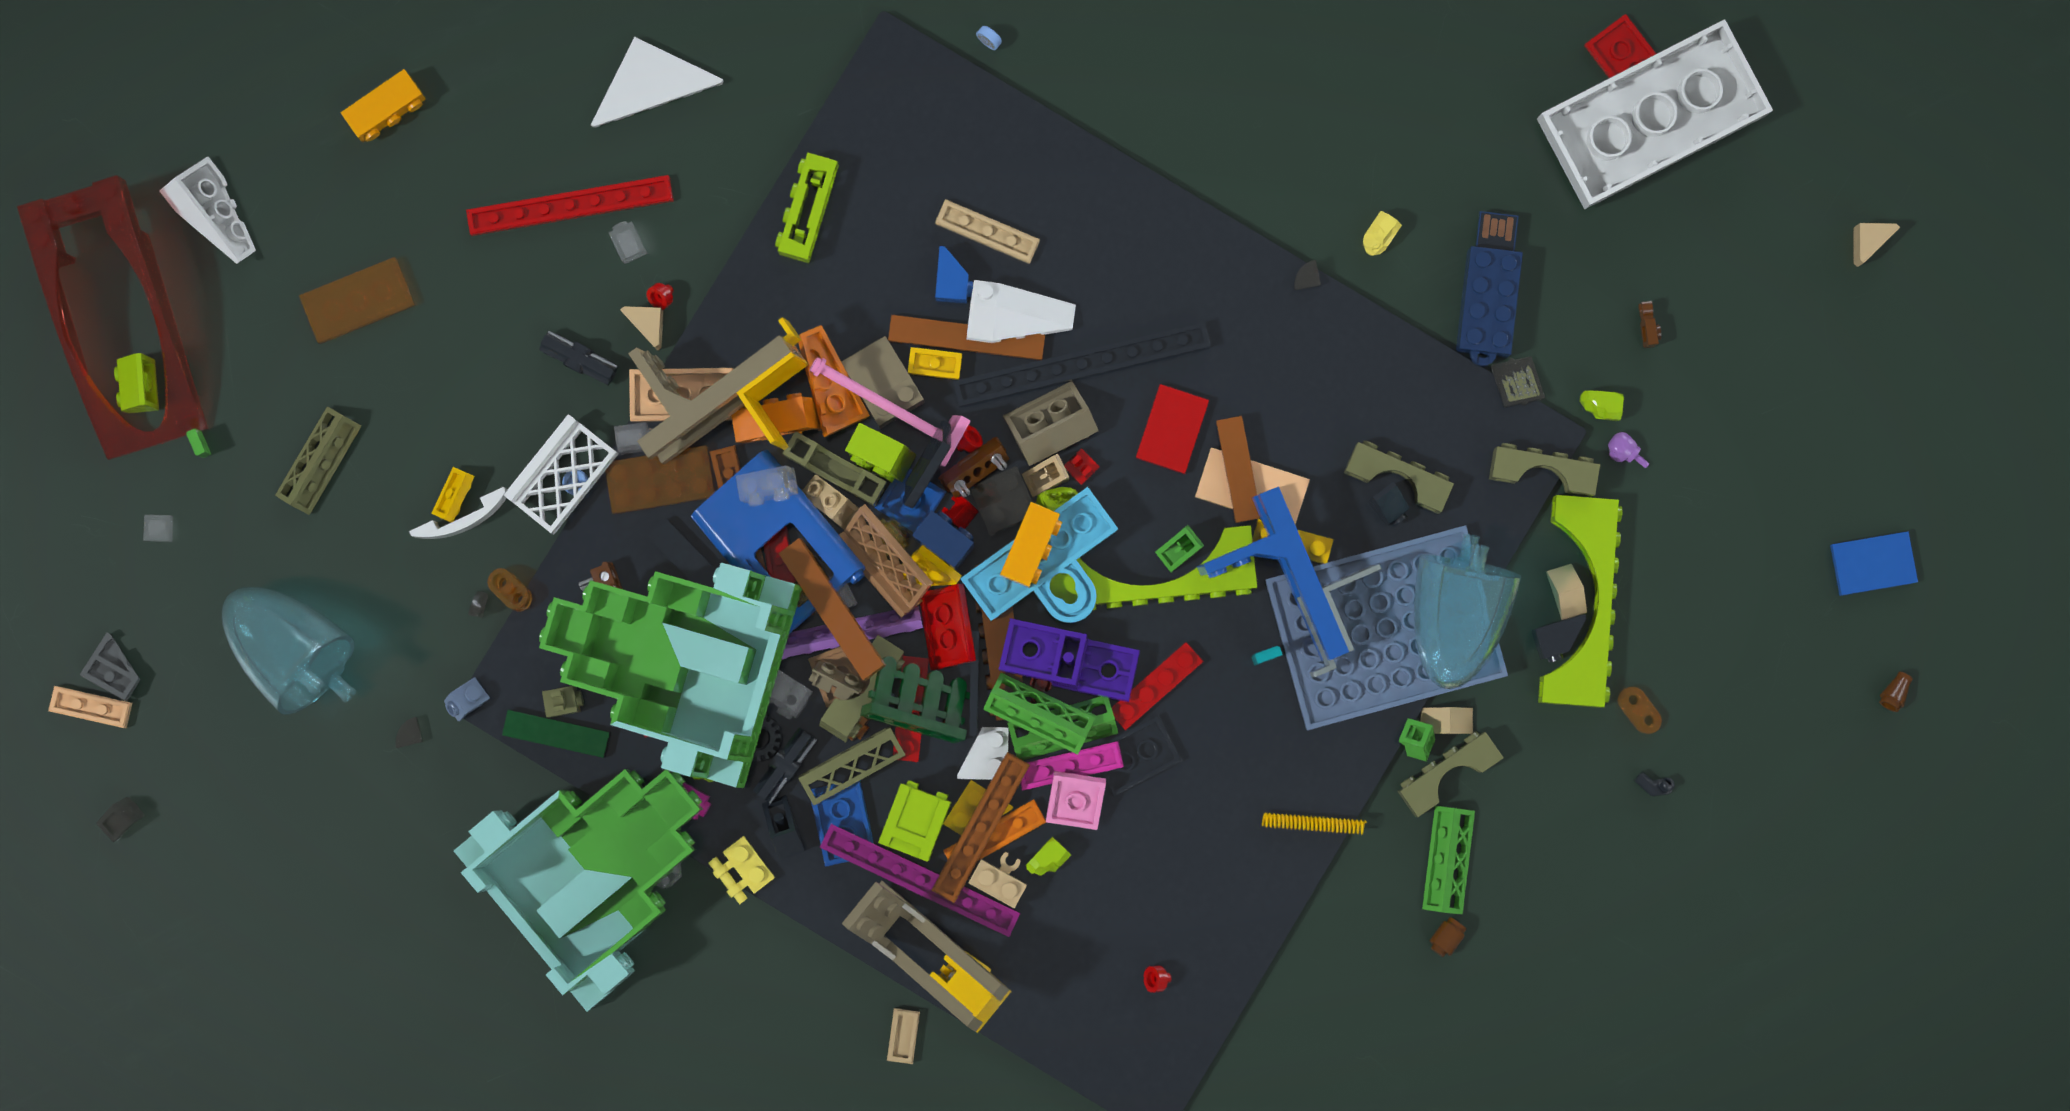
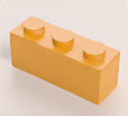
M403 69L340 113L356 136L362 142L366 140L369 142L380 135L379 131L386 126L392 127L399 123L402 119L401 116L408 111L414 112L418 110L426 98L408 72Z
M1030 502L1000 573L1001 577L1027 588H1030L1031 583L1037 584L1042 572L1041 569H1038L1041 559L1047 560L1052 546L1048 544L1052 535L1057 536L1062 525V521L1058 520L1060 517L1059 513Z

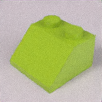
M142 353L117 359L114 375L116 381L119 382L120 392H117L116 400L118 407H121V411L126 413L158 411L155 359Z

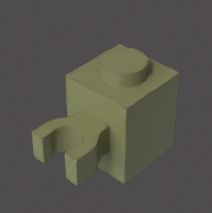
M575 686L542 691L546 717L548 718L581 712L580 706H584L581 690L577 691Z

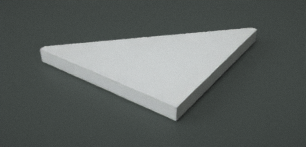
M634 37L591 126L597 128L600 125L618 121L647 109L650 110L667 104L670 101L702 92V90L720 86L724 80Z

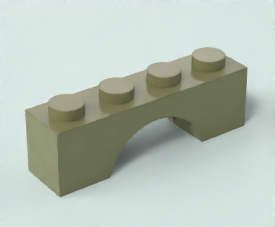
M796 431L788 443L789 447L783 452L786 458L874 507L888 485L881 478L842 459Z
M1363 441V444L1358 442L1355 445L1345 468V474L1366 483L1382 473L1399 474L1411 484L1416 505L1437 514L1442 512L1454 483L1449 482L1450 477L1439 472H1435L1434 475L1426 472V467L1417 462L1411 461V464L1401 461L1402 456L1394 452L1387 451V454L1377 450L1378 446L1371 442Z
M1502 443L1501 447L1497 446L1494 448L1489 475L1490 480L1515 484L1527 470L1545 468L1551 470L1560 478L1565 493L1592 497L1596 493L1600 464L1593 463L1594 459L1578 457V460L1568 459V454L1553 452L1552 456L1542 454L1543 450L1536 448H1527V451L1517 450L1516 445Z
M877 635L872 645L881 658L893 657L897 663L896 670L900 671L905 663L902 660L904 651ZM877 673L870 677L868 688L860 696L850 700L834 699L821 718L819 726L844 742H847L849 737L855 738L862 727L859 724L863 716H860L861 708L872 701L871 698H868V692L870 690L874 691Z
M1475 731L1464 739L1465 745L1459 749L1454 746L1443 753L1445 758L1437 764L1435 761H1432L1421 769L1424 773L1415 779L1412 775L1400 783L1402 788L1397 792L1415 817L1421 816L1439 803L1438 786L1443 775L1450 769L1457 766H1466L1479 773H1483L1503 759V756L1486 732L1479 734Z

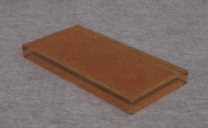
M396 257L299 295L319 344L415 306Z

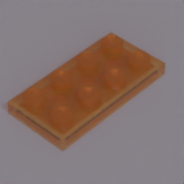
M707 446L685 449L665 465L659 461L657 455L652 459L647 456L613 461L605 470L612 514L708 499L715 493Z

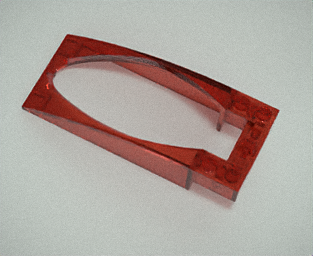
M115 175L93 182L92 186L48 200L39 199L17 206L55 329L107 459L111 460L187 436V432L194 428L200 431L208 429L150 236L140 229L126 181ZM102 215L107 234L128 259L145 291L159 334L165 374V414L161 425L154 431L144 432L128 423L110 404L88 373L59 277V268L74 264L76 258L66 253L59 228Z

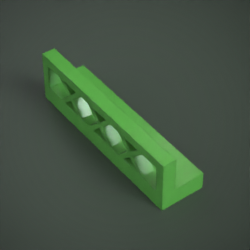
M1000 673L984 706V710L1077 755L1095 720V717L1003 673ZM1001 684H1005L1011 687L1014 692L1009 693L999 687ZM1030 696L1034 698L1037 704L1027 702L1025 697ZM1049 708H1055L1059 710L1061 715L1056 716L1049 711ZM1077 719L1086 723L1085 729L1075 725L1072 720Z
M1097 697L1070 705L1095 717L1084 743L1118 734L1109 698ZM1105 704L1107 713L1097 716L1091 713L1094 707ZM1057 709L1050 711L1052 714L1056 716L1061 715V713ZM1079 720L1074 722L1075 725L1085 729L1086 723ZM1011 722L1007 723L1016 756L1022 761L1065 749L1032 732L1017 738L1015 729L1021 727Z
M1435 806L1422 909L1463 914L1475 811ZM1461 814L1465 815L1464 826L1462 827V829L1460 827ZM1460 842L1461 852L1457 854V844ZM1457 868L1458 878L1454 880L1453 874L1454 870ZM1454 894V908H1449L1450 898Z

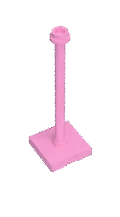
M817 357L810 368L814 376L824 375L933 437L938 429L825 364L826 359ZM952 415L948 423L951 424V448L940 466L947 465L970 423L969 419L958 415Z

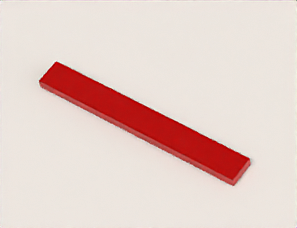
M665 175L467 209L466 213L470 235L476 236L674 202L670 176Z

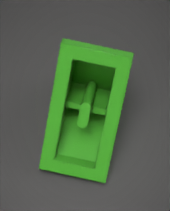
M1187 525L1155 553L1168 570L1172 572L1201 550L1204 545L1189 525Z

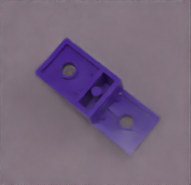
M1010 618L999 671L1050 681L1054 687L1129 702L1140 650L1089 640L1087 634ZM1028 643H1034L1038 647L1036 655L1032 657H1027L1023 653V648ZM1107 664H1112L1116 667V674L1111 678H1106L1101 673L1102 668Z

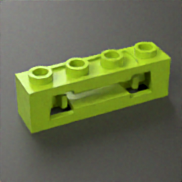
M808 152L806 159L801 158L798 167V173L801 176L799 182L793 184L790 198L794 199L791 208L787 207L785 210L783 222L786 225L784 231L778 233L775 247H779L778 252L780 255L810 263L839 167L837 161ZM813 174L810 182L812 186L818 187V191L806 227L809 233L805 245H803L804 238L806 237L805 231L797 228L809 192L808 181L810 175ZM823 175H824V176H826V177H825V180H824V183H823L822 188H820V187H821V184H822L821 181H822V178H823ZM794 228H796V230H795V236H794V239L792 240L791 237H792Z

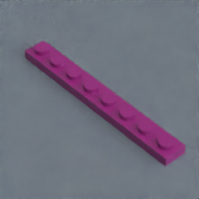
M833 824L830 825L821 843L820 848L1008 937L1020 915L1019 912L966 887L962 888L958 898L953 903L931 891L939 874Z

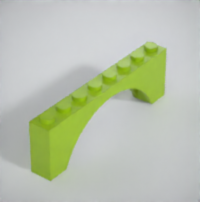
M1556 495L1552 498L1551 523L1559 527L1576 543L1590 568L1595 593L1594 611L1588 632L1576 652L1559 668L1540 677L1538 703L1601 708L1605 707V702H1609L1610 688L1606 687L1607 677H1610L1612 663L1608 661V651L1613 649V635H1610V625H1614L1615 610L1611 609L1612 599H1616L1617 584H1613L1614 573L1618 572L1619 559L1615 558V549L1619 548L1621 538L1620 532H1617V522H1621L1622 506H1618L1619 500Z
M1251 525L1224 528L1215 549L1202 564L1252 543ZM1250 556L1251 562L1235 568L1232 567V564L1226 566L1227 572L1216 577L1209 578L1208 574L1201 576L1198 568H1195L1188 574L1173 581L1144 586L1129 585L1108 579L1091 569L1080 558L1077 559V562L1090 578L1096 590V603L1093 610H1097L1096 605L1106 604L1107 609L1122 607V602H1132L1133 606L1148 605V600L1158 599L1159 603L1174 602V597L1184 596V601L1199 600L1201 594H1210V598L1226 597L1225 592L1236 591V596L1252 594L1251 589L1257 588L1254 556ZM1060 573L1051 579L1050 590L1055 597L1063 599L1067 604H1073L1077 601L1078 594L1075 590V581L1070 575Z

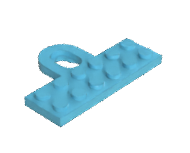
M1088 487L1054 511L1060 514L1058 520L1062 521V525L1057 536L1052 535L1048 544L1052 546L1047 560L1041 559L1038 569H1041L1042 572L1037 584L1031 583L1030 588H1027L1000 576L1014 540L960 578L990 621L997 618L1033 591L1048 612L1059 621L1065 623L1078 622L1092 612L1096 603V590L1090 578L1077 562V559L1115 533L1118 528ZM1065 573L1074 579L1075 590L1078 594V599L1075 603L1067 604L1063 599L1055 597L1051 593L1050 581L1055 575Z

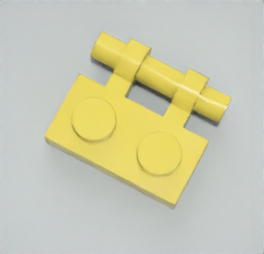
M745 836L723 851L729 860L722 865L717 857L709 862V865L714 870V876L717 879H721L728 889L727 893L731 898L734 897L739 905L748 899L742 891L745 887L749 886L752 892L756 893L776 878ZM733 867L743 878L738 883L728 873Z

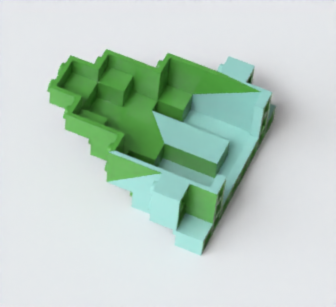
M720 563V567L714 572L713 582L715 584L713 588L655 571L654 576L650 578L648 583V596L590 580L589 585L583 591V605L554 597L553 602L549 604L547 609L548 619L546 626L541 630L539 641L541 642L539 648L568 656L560 670V675L562 676L560 682L618 699L611 709L610 718L612 720L610 725L668 742L667 747L663 749L661 754V768L689 777L705 778L736 788H744L802 591L800 585Z
M624 769L582 806H580L582 803L581 799L574 791L558 790L516 827L514 825L517 824V821L508 811L505 813L502 810L492 811L468 831L472 836L454 850L455 854L467 867L461 874L477 893L487 891L552 969L546 976L562 995L571 992L587 1012L635 972L632 967L634 965L633 960L625 952L621 954L619 951L667 910L663 906L666 904L663 897L657 891L652 892L651 890L670 874L679 863L695 851V848L692 846L695 841L686 831L681 833L680 830L682 826L703 810L699 805L702 803V800L693 790L688 792L683 786V783L686 781L679 773L664 770L647 786L643 787L641 784L644 780L635 770L630 772L629 769Z

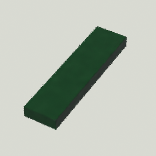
M508 710L502 735L605 758L610 732Z

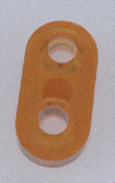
M498 568L489 575V589L508 608L521 612L530 606L532 601L531 591L513 573L506 569ZM506 580V584L502 587L503 581ZM523 596L522 600L518 603L519 597Z
M1628 687L1620 692L1618 697L1619 706L1636 729L1644 734L1656 732L1661 726V716L1644 692L1637 687ZM1631 695H1635L1637 698V702L1634 705L1629 703ZM1646 716H1650L1653 719V723L1650 726L1644 722Z

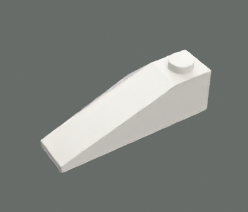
M206 157L172 179L160 192L176 213L237 264L256 250L244 222L240 221L236 214L235 208L237 205L234 199L230 200L225 188L227 182L211 159Z
M974 280L967 340L996 343L1001 342L1002 339L1014 337L1021 339L1025 338L1026 335L1040 333L1044 335L1070 331L1073 329L1076 305L1000 283Z

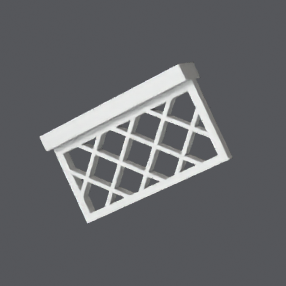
M568 414L505 492L504 496L554 535L617 457L618 453ZM581 432L585 433L588 446L576 448L575 439ZM605 449L609 452L602 462L594 463L593 450ZM588 451L589 464L577 465L576 453ZM571 454L572 466L559 468V459L562 455ZM590 469V478L586 482L578 483L577 470ZM572 471L573 484L561 486L560 473ZM555 474V487L543 489V479L546 475ZM573 489L574 498L568 503H562L561 491ZM556 492L557 504L544 506L543 493ZM538 494L539 507L528 508L524 505L530 495ZM557 509V519L550 526L545 522V511ZM535 512H540V517Z

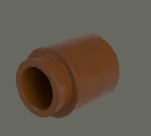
M1449 917L1447 921L1442 922L1429 940L1433 944L1431 949L1441 957H1444L1445 954L1451 956L1465 937L1464 932L1467 929L1458 921Z

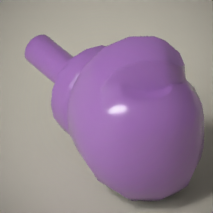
M1619 432L1612 437L1608 444L1611 459L1616 462L1624 460L1631 462L1635 459L1644 468H1647L1649 465L1638 454L1641 448L1637 446L1638 444L1631 436L1625 432Z

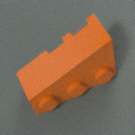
M802 393L787 395V400L778 401V398L763 400V405L761 406L781 436L792 434L795 431L803 434L802 431L822 430L813 398L803 397ZM743 406L731 415L737 443L768 440L746 406Z

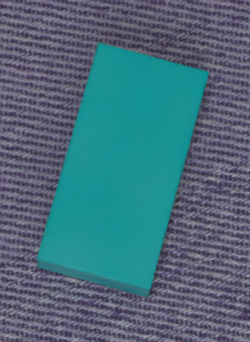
M1275 646L1252 655V660L1255 666L1283 654L1280 646Z

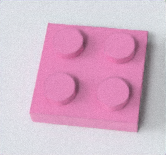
M1054 771L1046 822L1097 830L1106 779Z

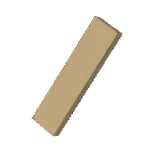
M946 199L935 222L938 226L1028 264L1031 263L1040 242L1038 238Z

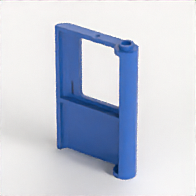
M764 450L757 454L691 515L695 523L732 566L753 572L756 571V573L771 577L756 559L755 554L787 524L793 523L833 571L834 576L830 582L836 591L847 583H857L865 576L863 571L866 567L769 450ZM807 600L801 607L796 608L789 634L816 611L810 600Z

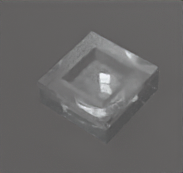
M144 515L143 541L172 542L173 516Z

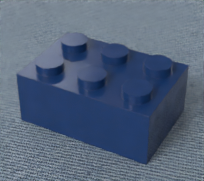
M931 510L912 536L921 546L924 545L957 571L975 549L973 536L961 526L958 530L952 526V519L939 510L936 514Z

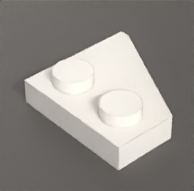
M982 727L957 775V779H992L1006 752H1008L1009 728Z

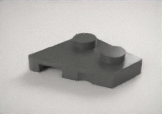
M109 633L105 634L80 673L81 677L126 702L140 681L135 670Z

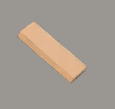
M54 686L48 711L127 728L132 703Z

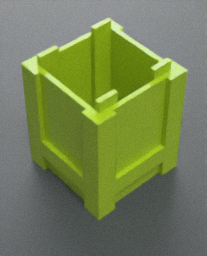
M909 780L907 784H900L878 843L928 862L951 801L947 800V794L937 792L936 796L919 790V784Z

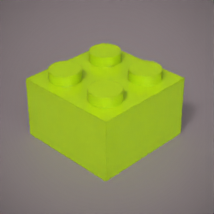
M861 423L858 424L845 449L852 456L850 460L857 463L859 467L869 472L872 470L883 479L892 483L894 479L903 482L916 457V454L904 444Z

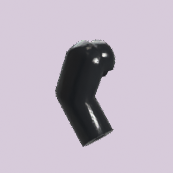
M1643 771L1634 779L1643 790L1653 797L1668 795L1675 787L1673 779L1665 777L1664 779L1652 780Z

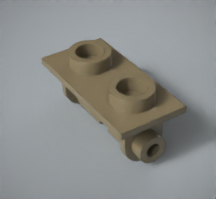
M819 661L813 668L809 681L813 682V686L828 693L833 685L836 686L834 696L841 700H850L860 696V692L865 686V683L861 682L857 676L845 674L837 670L836 666L829 662Z

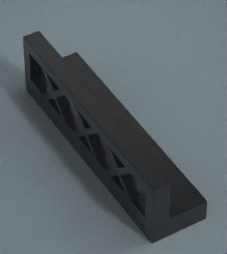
M971 631L976 661L953 666L952 680L963 678L967 683L966 691L970 692L969 699H964L961 717L965 718L964 725H959V728L967 730L966 736H977L979 631Z

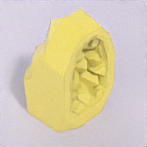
M1380 211L1364 235L1363 246L1366 253L1374 256L1384 252L1401 228L1400 222L1389 214Z

